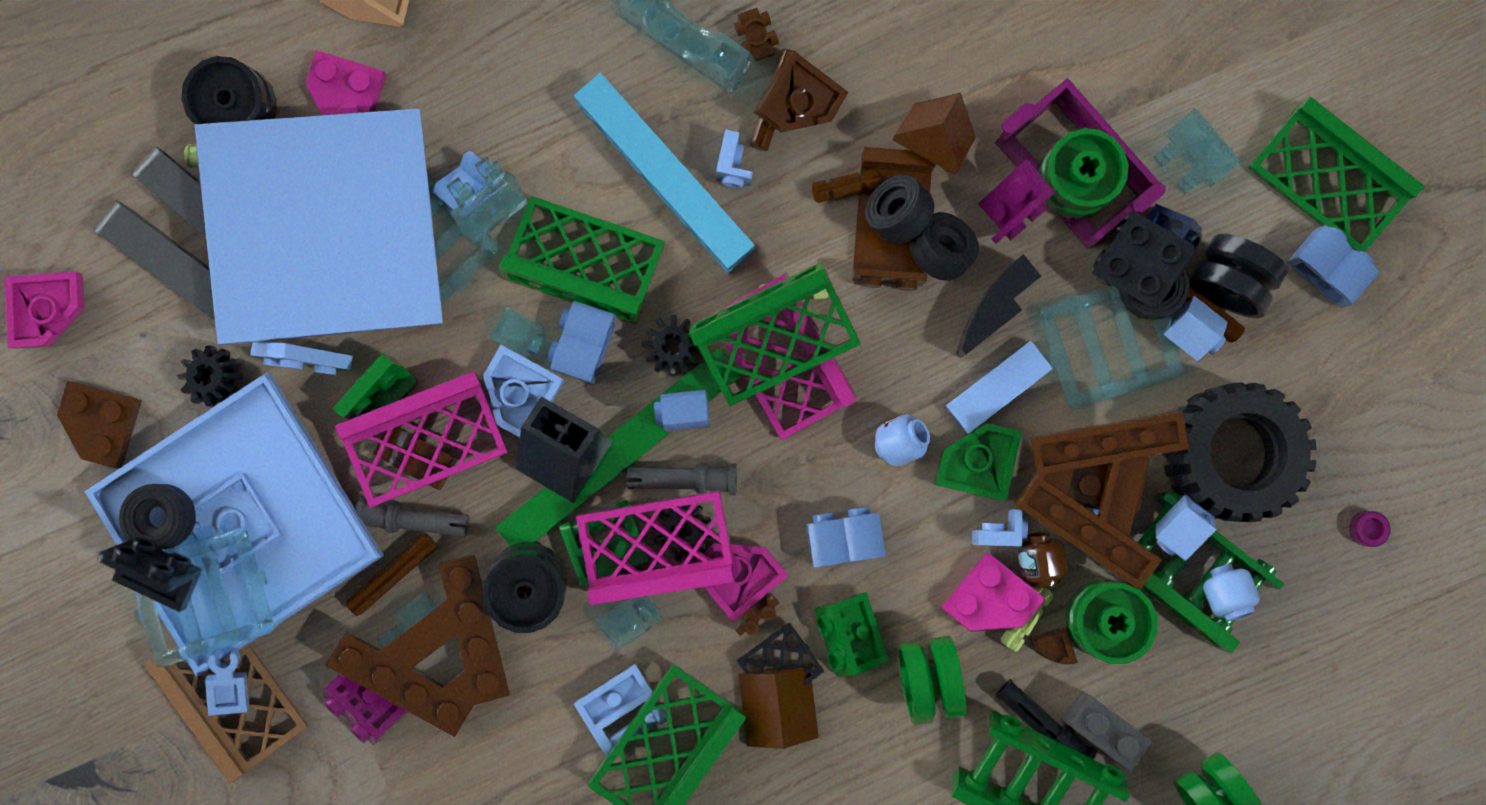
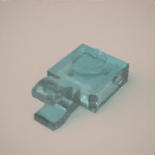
M427 592L421 593L394 613V616L400 623L378 638L383 647L437 607Z

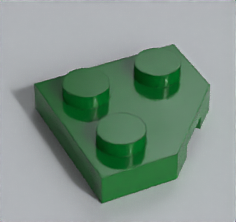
M989 423L983 424L942 450L934 485L1007 502L1022 431Z

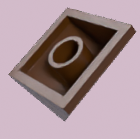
M960 92L914 103L892 140L956 175L976 137Z
M810 664L801 665L798 668L781 670L775 668L764 670V672L751 671L750 674L745 672L738 673L742 709L746 716L744 726L747 747L785 749L819 738L812 681L804 686V680L811 675V673H805L804 668H810Z

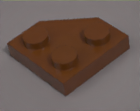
M793 50L787 53L753 113L781 133L832 122L848 91Z
M67 381L57 416L82 460L120 469L125 460L142 400Z

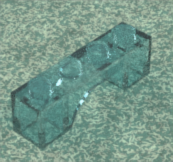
M612 0L616 15L729 94L750 67L751 53L722 32H711L699 26L681 13L669 0Z

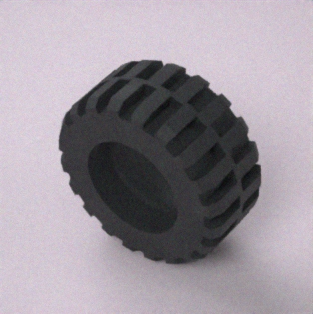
M1243 382L1209 388L1203 393L1195 394L1187 400L1188 404L1177 409V411L1183 412L1189 449L1163 453V456L1169 455L1170 465L1163 467L1166 476H1173L1175 479V483L1171 485L1173 490L1179 495L1187 494L1207 512L1211 513L1215 519L1231 522H1260L1263 518H1274L1281 515L1282 508H1291L1299 501L1296 492H1306L1311 481L1306 478L1307 472H1315L1316 460H1310L1311 450H1317L1316 440L1309 439L1307 431L1311 430L1312 427L1307 418L1300 419L1297 414L1301 411V408L1294 401L1284 402V393L1277 389L1266 390L1264 384H1244ZM1229 419H1242L1248 422L1259 433L1264 444L1265 460L1262 470L1252 483L1244 487H1234L1224 482L1215 471L1211 461L1210 446L1213 435L1218 427Z

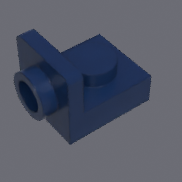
M1155 204L1148 219L1192 243L1196 250L1202 238V228L1193 218Z

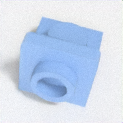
M725 130L716 170V179L722 180V185L734 189H742L743 185L751 186L753 172L733 168L734 165H741L745 145L738 144L739 132Z
M468 151L463 155L460 166L435 184L433 193L460 215L487 195L495 176V171L473 152Z
M1008 510V531H1004V524L982 523V530H972V545L1022 546V539H1026L1028 535L1027 518L1022 517V510Z

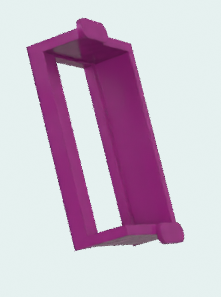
M1066 78L1037 104L1026 103L1002 123L1003 133L996 140L995 144L1016 168L1027 159L1038 171L1040 164L1015 136L1053 104L1060 108L1078 130L1083 128L1101 130L1116 139L1124 149L1129 164L1128 177L1125 184L1136 196L1097 229L1086 217L1080 219L1070 218L1057 213L1088 249L1132 211L1137 213L1144 212L1164 195L1166 188L1163 183L1156 179L1075 85Z

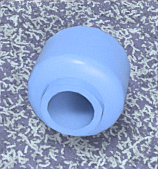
M911 415L898 416L882 423L878 427L875 436V450L880 458L892 466L899 467L922 458L927 452L930 442L929 431L921 420Z
M1226 564L1210 571L1212 578L1204 582L1203 590L1214 615L1225 617L1226 622L1255 613L1254 606L1259 603L1260 596L1248 570H1234L1232 564Z

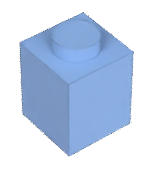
M1193 296L1170 318L1164 335L1198 362L1207 352L1213 355L1221 348L1226 341L1224 333L1228 322L1197 297Z
M1185 494L1156 524L1157 543L1166 553L1172 556L1177 554L1186 561L1217 530L1215 517Z

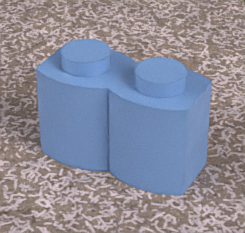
M1324 225L1313 230L1287 262L1300 276L1314 284L1324 297L1336 306L1343 308L1353 305L1380 272L1373 265L1374 260L1371 256L1363 251L1352 249L1346 241V235L1335 227Z
M573 301L571 308L565 307L559 322V327L563 328L559 342L553 341L547 357V361L552 362L550 369L594 385L616 325V315Z
M706 390L661 394V402H654L656 424L659 426L663 425L666 432L710 428Z
M865 507L848 510L849 517L835 519L834 512L812 516L813 523L806 524L812 567L886 556L879 513L870 514V508Z

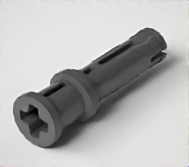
M700 463V465H696V468L628 467L627 478H630L627 481V488L630 490L694 489L699 494L707 493V491L729 492L730 495H736L737 491L736 463H730L729 467H707L706 463Z
M361 497L356 506V513L366 527L386 529L387 533L393 534L398 532L399 529L461 536L462 538H465L468 533V528L454 526V523L469 524L468 514L460 515L403 508L402 504L398 501H391L389 504L382 503L369 508L365 497Z

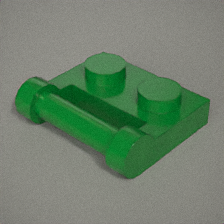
M628 500L617 503L616 508L630 506ZM627 515L623 520L624 527L627 532L638 538L640 532L634 515ZM620 517L609 519L616 523ZM600 520L587 522L589 533L607 527ZM567 522L559 527L582 587L589 584L583 550L577 541V538L580 537L577 523L571 524V522ZM616 534L611 538L606 547L623 559L633 543L620 534ZM592 546L593 554L595 555L597 549ZM636 547L627 562L632 566H637L650 559L646 552ZM603 553L600 554L595 562L598 577L612 575L619 566V564Z

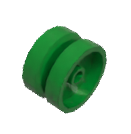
M1083 128L1069 132L1047 153L1038 169V173L1056 192L1045 203L1051 210L1064 217L1080 219L1096 214L1120 194L1127 181L1129 164L1124 149L1114 137L1101 130Z
M1095 580L1082 585L1071 596L1065 611L1066 628L1071 641L1082 652L1109 664H1127L1140 659L1152 647L1158 633V616L1152 601L1141 590L1114 580ZM1110 616H1113L1112 624L1108 623V619Z
M952 637L931 638L928 645L929 662L927 661L923 646L918 641L899 643L900 682L912 724L919 725L933 721L935 716L934 698L936 699L939 712L946 720L965 717V689L960 662Z
M1219 752L1214 753L1201 762V772L1204 779L1196 772L1189 770L1173 782L1185 805H1262L1240 772Z

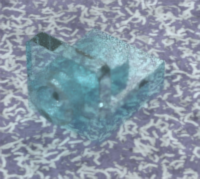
M506 307L489 338L529 360L531 354L537 355L542 349L546 340V336L543 335L546 329L542 325Z
M648 596L626 600L596 621L617 651L650 630L662 620V617L658 612L655 602Z

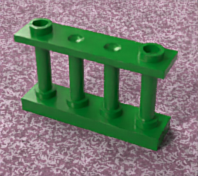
M1173 491L1170 494L1157 492L1154 495L1153 499L1164 508L1140 538L1139 544L1148 550L1152 549L1157 542L1156 524L1182 498L1181 495ZM1215 531L1207 541L1222 553L1190 595L1186 593L1182 597L1172 588L1175 585L1173 580L1192 555L1185 561L1175 554L1161 572L1156 571L1155 574H1151L1141 589L1219 650L1232 654L1240 643L1239 640L1230 634L1233 631L1231 626L1235 620L1226 622L1225 617L1216 616L1210 619L1202 612L1204 608L1202 603L1206 599L1203 585L1206 580L1212 578L1210 571L1235 562L1243 569L1249 571L1257 591L1262 585L1281 589L1284 583L1275 577L1277 571L1271 565L1261 559L1255 561L1218 531Z
M994 710L989 717V735L995 738L974 771H969L961 766L958 767L952 778L951 794L952 798L966 805H1059L1075 778H1078L1095 787L1084 805H1103L1109 795L1124 802L1130 797L1127 776L1115 766L1110 764L1103 765L1023 725L1014 716L1002 715ZM1009 744L1028 755L1009 786L1001 787L987 780ZM1043 761L1061 770V773L1041 804H1035L1020 795Z

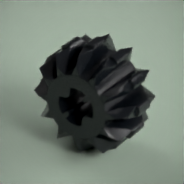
M676 315L670 316V326L667 327L661 318L656 319V323L661 330L656 332L648 327L646 333L654 338V341L642 342L644 349H654V351L645 356L646 362H653L660 358L654 370L660 373L665 365L668 364V375L670 377L675 376V365H680L682 372L686 374L689 372L688 366L685 363L687 359L693 364H698L700 361L696 355L691 353V351H700L698 346L695 347L694 343L690 342L692 339L689 332L686 334L691 321L685 319L680 327H677ZM672 337L675 342L677 339L682 341L678 345L679 352L672 355L670 350L668 353L663 351L667 347L666 340Z
M207 345L203 352L199 349L191 350L193 361L187 359L180 361L187 368L186 373L181 372L176 375L178 379L187 381L180 390L184 394H191L190 400L193 403L200 404L204 402L205 406L214 407L217 401L221 403L229 397L228 392L236 393L240 390L238 386L234 385L235 380L244 378L242 373L234 372L240 365L238 359H230V351L226 349L217 351L216 347Z
M690 505L682 506L685 511H688ZM698 505L691 515L697 517L702 512L703 507ZM671 508L670 510L673 514L671 516L662 510L658 516L666 522L661 525L673 532V526H677L683 516ZM705 517L700 521L707 525L712 520L710 517ZM686 520L689 523L687 527H692V535H686L684 541L691 546L696 545L704 531ZM660 535L653 538L654 544H659L664 540L667 541L669 538L665 535ZM672 540L663 555L666 556L674 547L676 548L675 561H680L684 548ZM704 542L699 547L702 551H706L708 548Z

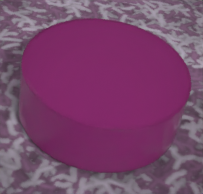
M1362 511L1351 519L1349 532L1357 544L1366 547H1378L1388 540L1391 527L1388 519L1383 514L1376 511Z

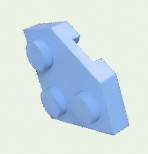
M252 342L250 356L264 358L263 365L302 370L303 364L314 366L313 372L327 375H336V369L351 370L353 359L351 355L287 343Z
M503 345L499 346L483 375L493 406L492 411L496 425L520 437L522 425L540 397L542 396L553 402L565 381Z

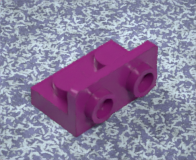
M1027 159L978 203L1000 229L991 238L995 244L1005 236L1010 241L1027 227L1023 221L1026 218L1031 222L1037 219L1049 208L1044 202L1056 193Z
M341 674L331 681L323 691V696L326 699L323 702L325 707L337 718L343 715L352 724L349 730L362 743L368 740L372 745H375L381 736L407 712Z

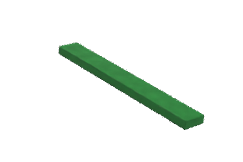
M720 347L712 353L714 358L729 362V358ZM704 359L662 394L706 390L709 403L722 391ZM719 366V368H720V370H721V372H722V374H723V376H724L725 371H726V368H723V367H720V366ZM730 370L727 379L728 385H732L742 377V374ZM661 395L608 436L613 443L574 504L545 487L498 524L495 528L509 546L520 542H536L671 434L673 431L666 432L663 425L659 426L656 424L654 402H661Z

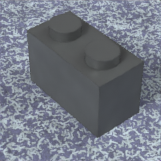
M1081 691L1061 719L1131 772L1153 743V741L1084 691Z

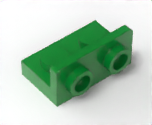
M381 354L333 409L343 418H356L404 399L417 385L418 380L393 357Z
M867 592L858 593L832 604L821 605L815 608L817 616L816 626L819 633L823 636L828 650V663L837 677L855 676L889 662Z

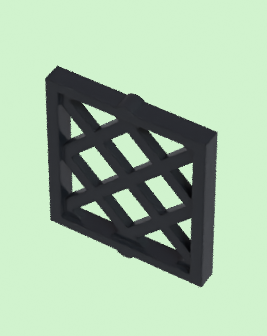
M790 622L737 659L746 674H750L746 667L747 663L760 665L759 672H764L765 666L776 667L778 670L801 667L803 654H807L815 666L814 669L804 668L805 673H811L804 680V686L825 672L809 650V645L804 643ZM783 633L782 645L770 643ZM788 633L794 634L800 643L799 648L786 646ZM763 648L761 660L749 658ZM768 648L781 650L779 663L766 661ZM785 651L798 653L796 666L783 664Z

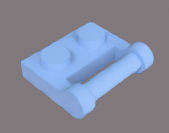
M637 663L574 702V706L606 757L629 724L611 736L606 732L605 727L646 702L654 691ZM666 708L652 710L645 717L647 729L658 722L662 725L668 721ZM642 723L635 733L643 732Z

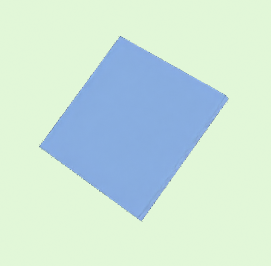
M420 109L195 124L218 345L443 324Z
M271 373L263 374L84 491L116 545L128 541L120 528L119 513L123 501L133 490L147 484H170L180 488L191 498L196 512L195 525L191 534L180 545L163 551L170 554L184 555L192 561L191 564L203 570L189 603L183 611L177 612L152 599L150 601L196 677L210 670L208 659L213 650H218V659L221 662L230 657L233 648L241 650L384 556ZM157 506L150 513V522L157 528L161 527L165 523L166 514L161 507Z

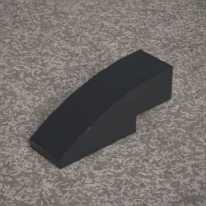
M1024 254L997 277L974 308L962 333L956 352L960 358L967 355L1022 311V308L1014 298L1042 277Z

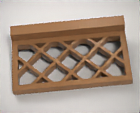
M177 644L144 664V667L230 784L246 775L252 768L309 727L250 645L239 650L240 654L246 655L250 661L247 677L249 701L253 682L267 684L272 691L269 706L249 704L250 709L268 711L264 732L244 730L247 712L241 713L238 729L224 727L219 720L220 715L208 716L207 698L201 696L198 688L201 676L207 677L208 675H216V673L206 672L196 677L192 670L182 669L173 657L180 652ZM230 657L224 660V663H229L231 661ZM255 669L263 679L254 678ZM186 674L194 675L193 683ZM276 699L279 700L284 708L275 707ZM274 711L288 713L297 725L286 734L270 733ZM229 733L237 734L236 742ZM243 735L263 737L261 753L249 761L241 751ZM269 738L278 739L268 747Z

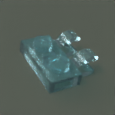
M1196 108L1164 133L1171 142L1153 156L1161 168L1179 153L1192 165L1194 169L1176 183L1184 194L1195 188L1203 180L1210 187L1242 162Z
M488 157L475 164L477 171L486 183V186L476 194L472 186L468 182L463 184L460 178H456L447 185L450 194L458 204V207L450 213L466 240L472 244L476 243L528 204L514 175L507 171L503 172L497 161L491 163Z

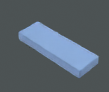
M1029 341L945 405V408L962 430L969 434L1053 368L1033 342Z

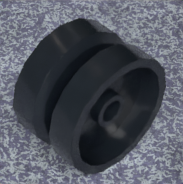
M215 56L201 60L189 70L182 84L181 101L186 116L194 125L274 119L276 116L277 100L272 85L261 73L232 57Z
M1217 234L1212 238L1205 251V258L1208 262H1202L1197 265L1189 282L1192 288L1215 305L1241 316L1261 318L1265 315L1272 302V295L1269 291L1280 288L1288 273V266L1272 251L1253 241L1231 234Z
M520 542L506 547L495 557L483 584V603L488 615L500 627L514 633H532L546 628L558 617L565 599L567 573L562 560L550 548L536 542ZM521 585H527L528 588H527V589H523V588H521L520 586H521Z

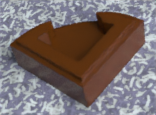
M1062 627L1030 637L1033 646L1043 657L1064 665L1078 663L1067 628Z

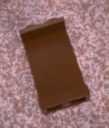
M864 147L861 157L860 175L864 174L866 170L876 168L880 172L882 183L897 175H910L916 178L930 193L931 174L936 164L911 150ZM863 189V193H859L852 280L860 281V286L867 288H880L882 283L896 284V289L917 290V286H923L927 281V274L914 261L910 252V241L902 244L889 243L869 226L865 217V209L870 196L875 190L868 191V189Z

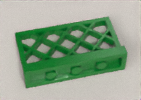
M1309 97L1296 106L1291 112L1292 115L1248 168L1321 226L1335 227L1346 235V241L1352 249L1365 252L1408 201L1416 198L1425 186L1315 99ZM1296 122L1307 130L1308 145L1289 146L1288 132ZM1315 137L1319 139L1322 143L1316 144ZM1282 140L1283 148L1274 149ZM1329 147L1335 152L1336 167L1318 169L1316 149ZM1309 149L1311 170L1292 172L1290 152ZM1283 153L1285 173L1271 174L1261 164L1269 154ZM1343 159L1350 164V166H1344ZM1357 169L1364 176L1365 189L1346 191L1344 171ZM1337 172L1339 192L1320 194L1318 174ZM1311 175L1313 195L1300 197L1293 191L1292 177ZM1277 178H1285L1286 185ZM1372 182L1380 188H1372ZM1385 191L1396 200L1387 212L1374 214V192ZM1365 194L1367 215L1348 217L1346 196ZM1339 197L1341 217L1331 219L1325 217L1321 213L1320 199ZM1305 200H1313L1314 207ZM1382 217L1375 225V218ZM1367 219L1368 234L1361 243L1350 236L1348 221ZM1333 222H1341L1342 229Z
M531 196L507 256L504 255L499 269L504 280L571 303L576 301L613 313L618 319L637 325L641 314V307L665 246V241ZM536 208L551 213L554 223L536 230L531 221ZM557 215H558V216H561V217H564V218L561 219V220H559L558 217H557ZM575 221L584 224L588 234L570 242L563 226ZM528 227H530L532 233L526 235ZM558 229L565 244L546 252L540 237ZM606 233L617 235L621 246L603 253L596 238ZM624 238L629 239V240H632V241L626 243L625 240H624ZM534 239L542 252L541 255L530 260L517 256L521 245ZM592 240L599 256L580 264L573 248ZM640 244L654 248L651 259L638 265L629 250ZM569 250L576 266L565 271L555 269L550 258ZM625 252L632 267L614 275L607 259ZM543 261H546L547 264H548V266L543 265V264H540V263L543 262ZM602 262L609 278L598 283L588 280L584 269ZM647 268L643 278L640 271ZM579 272L581 277L575 276L573 274ZM636 273L641 283L637 296L622 292L617 281ZM613 283L615 289L608 287V285Z
M823 262L815 264L692 324L689 331L695 347L698 346L729 406L861 345V341L829 278ZM826 289L832 301L828 314L808 309L811 296ZM805 299L803 307L795 305L796 303ZM788 308L800 312L794 331L774 324L779 311ZM834 309H836L840 319L832 317ZM805 314L825 321L819 339L799 333ZM772 315L770 322L762 320ZM829 323L845 327L850 339L838 345L823 341ZM754 324L767 328L761 346L741 340L746 327ZM772 330L792 337L786 355L766 348ZM739 331L737 338L729 336ZM796 338L816 345L811 358L801 360L790 356ZM719 340L734 344L729 362L714 358L708 346ZM739 346L759 353L753 370L733 364ZM821 347L827 348V350L819 353ZM763 354L783 360L779 373L769 376L757 372ZM788 362L795 364L794 366L786 369ZM719 366H720V367H723V368H726V371H725L724 376H723V374H722V372H721ZM730 370L751 376L747 388L735 394L732 393L727 383ZM755 378L762 380L753 385Z
M673 663L589 780L587 786L614 805H633L631 793L653 789L654 803L652 805H685L745 721V713L742 708L732 701H727ZM676 675L688 684L690 697L669 701L667 687ZM693 688L703 695L694 696ZM663 694L665 702L656 703ZM712 700L721 707L713 719L698 721L695 702ZM691 703L694 722L673 726L670 707ZM666 708L669 727L647 731L645 717L652 710ZM642 723L643 732L635 733ZM707 727L703 734L700 735L699 728ZM695 729L697 742L693 748L677 751L674 733ZM670 733L673 752L651 756L648 737ZM644 738L647 757L625 761L624 747L628 741ZM620 754L621 762L613 763ZM686 757L679 766L678 758ZM674 759L676 772L671 779L655 781L652 763ZM648 764L651 782L630 786L627 768ZM623 769L625 787L610 790L600 783L607 771ZM664 787L658 796L656 788ZM627 794L628 802L619 795Z

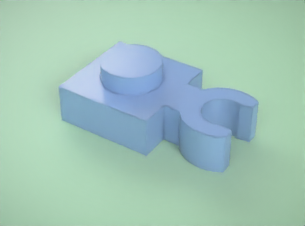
M238 648L232 649L230 653L231 662L222 663L218 659V650H213L209 656L208 665L216 675H208L205 680L208 716L245 713L249 709L247 673H235V669L240 661Z

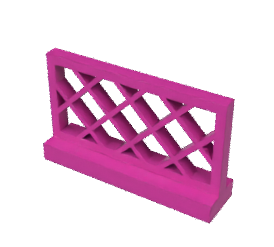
M787 272L727 307L789 278ZM802 300L795 305L803 307L804 302ZM788 308L781 310L787 320L784 321L778 319L779 311L774 324L791 327L794 331L800 312ZM805 314L799 333L819 339L820 330L812 316ZM769 316L763 320L770 321L771 317ZM749 326L746 327L741 340L762 345V340L747 336ZM772 330L766 348L787 352V347L771 343L774 335ZM733 333L729 336L737 338L738 334ZM796 338L790 356L794 357V355L811 358L816 345ZM798 341L805 352L796 350ZM725 342L732 354L734 344ZM739 346L734 358L739 366L754 369V364L745 361L742 356L743 347ZM821 347L819 353L827 350V348ZM763 355L758 371L771 375L779 373V371L765 368L767 355ZM835 357L814 366L810 380L797 376L789 378V380L808 385L803 404L782 398L787 380L782 382L778 397L765 394L763 391L755 394L781 441L839 408L848 406L857 399L854 390ZM788 362L786 369L790 368L792 363ZM816 372L822 383L813 381ZM743 374L749 383L751 376ZM755 378L753 385L760 382L761 380H756ZM814 386L827 390L833 403L822 409L808 406L807 401L811 387ZM768 400L777 402L775 410H773ZM780 404L801 409L798 422L786 429L783 428L777 417ZM805 410L813 412L812 415L803 419Z
M474 371L335 425L338 436L344 443L369 508L508 453L478 376ZM477 396L482 408L476 423L457 416L462 402ZM456 404L452 413L443 410ZM440 412L450 417L442 437L422 429L429 414ZM484 415L490 429L481 426ZM421 418L418 427L409 423ZM455 419L474 427L466 447L446 439ZM404 425L416 430L408 450L388 443L394 428ZM478 429L492 434L498 449L485 454L470 449ZM386 432V435L383 440L374 437L378 434ZM420 433L440 440L432 460L412 453ZM366 439L381 444L373 464L359 459L354 444ZM444 443L464 450L458 465L449 468L436 463ZM386 446L405 454L397 474L378 466ZM468 452L478 456L464 462ZM410 456L429 464L424 478L416 482L402 476ZM362 465L370 467V471L367 476ZM434 466L443 469V471L431 475ZM377 470L394 477L395 479L389 492L375 498L370 486L375 471ZM400 480L408 483V485L396 489Z
M720 491L576 516L590 589L587 590L590 605L734 582L738 575L736 560L733 559ZM713 501L716 516L709 527L691 515L698 503ZM692 504L688 511L680 507ZM671 508L683 516L673 532L655 520L662 509ZM655 511L652 517L644 512ZM635 514L647 522L638 538L620 527L627 515ZM620 517L616 523L609 518ZM600 520L612 529L602 544L590 536L587 522ZM686 520L704 531L695 547L677 536ZM716 522L718 525L719 534L712 529ZM651 526L669 538L659 553L641 541ZM615 532L633 543L623 559L606 547ZM708 534L721 543L724 557L710 559L698 551V548ZM672 540L690 552L682 564L674 565L662 556ZM592 546L597 549L595 555L593 554ZM636 547L654 558L648 569L638 570L627 562ZM601 553L619 564L612 575L598 577L595 562ZM693 556L700 559V561L689 562ZM657 562L664 565V567L654 568ZM622 568L629 571L627 573L619 574Z

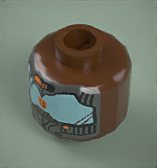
M1045 531L1028 534V540L1024 541L1022 546L1017 547L1021 577L1031 582L1033 587L1038 588L1059 584L1060 578L1068 572L1063 542L1060 539L1050 537L1049 532Z

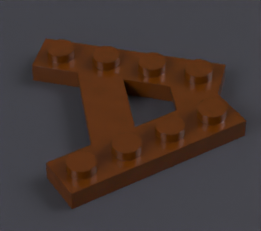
M1174 411L1030 437L1036 474L1019 496L1015 505L1140 590L1162 561L1156 554L1129 537L1149 456L1189 449L1183 412ZM1110 463L1097 515L1068 495L1074 469Z
M475 554L438 564L447 600L381 649L346 631L325 666L453 737L457 735L474 705L510 696L492 619L488 615L483 603V584ZM454 636H457L465 670L448 683L443 685L413 668Z

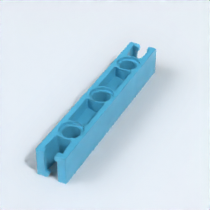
M601 73L573 95L578 107L727 274L731 273L755 252V245Z

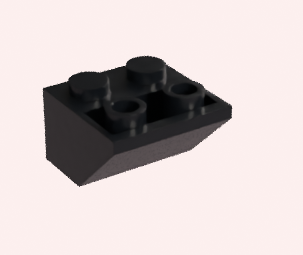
M541 396L521 427L515 469L574 504L613 442L597 427Z

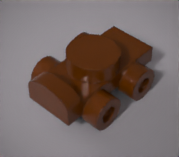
M754 8L738 14L739 21L733 24L737 36L745 35L746 41L741 42L745 56L752 54L754 61L757 62L775 55L772 46L779 44L775 31L768 33L765 27L771 25L768 12L759 13L758 8Z
M772 593L766 596L767 603L762 605L758 601L743 614L746 620L736 628V632L740 636L745 632L749 635L756 634L759 630L758 621L763 618L767 621L774 619L776 615L775 607L779 604V601Z

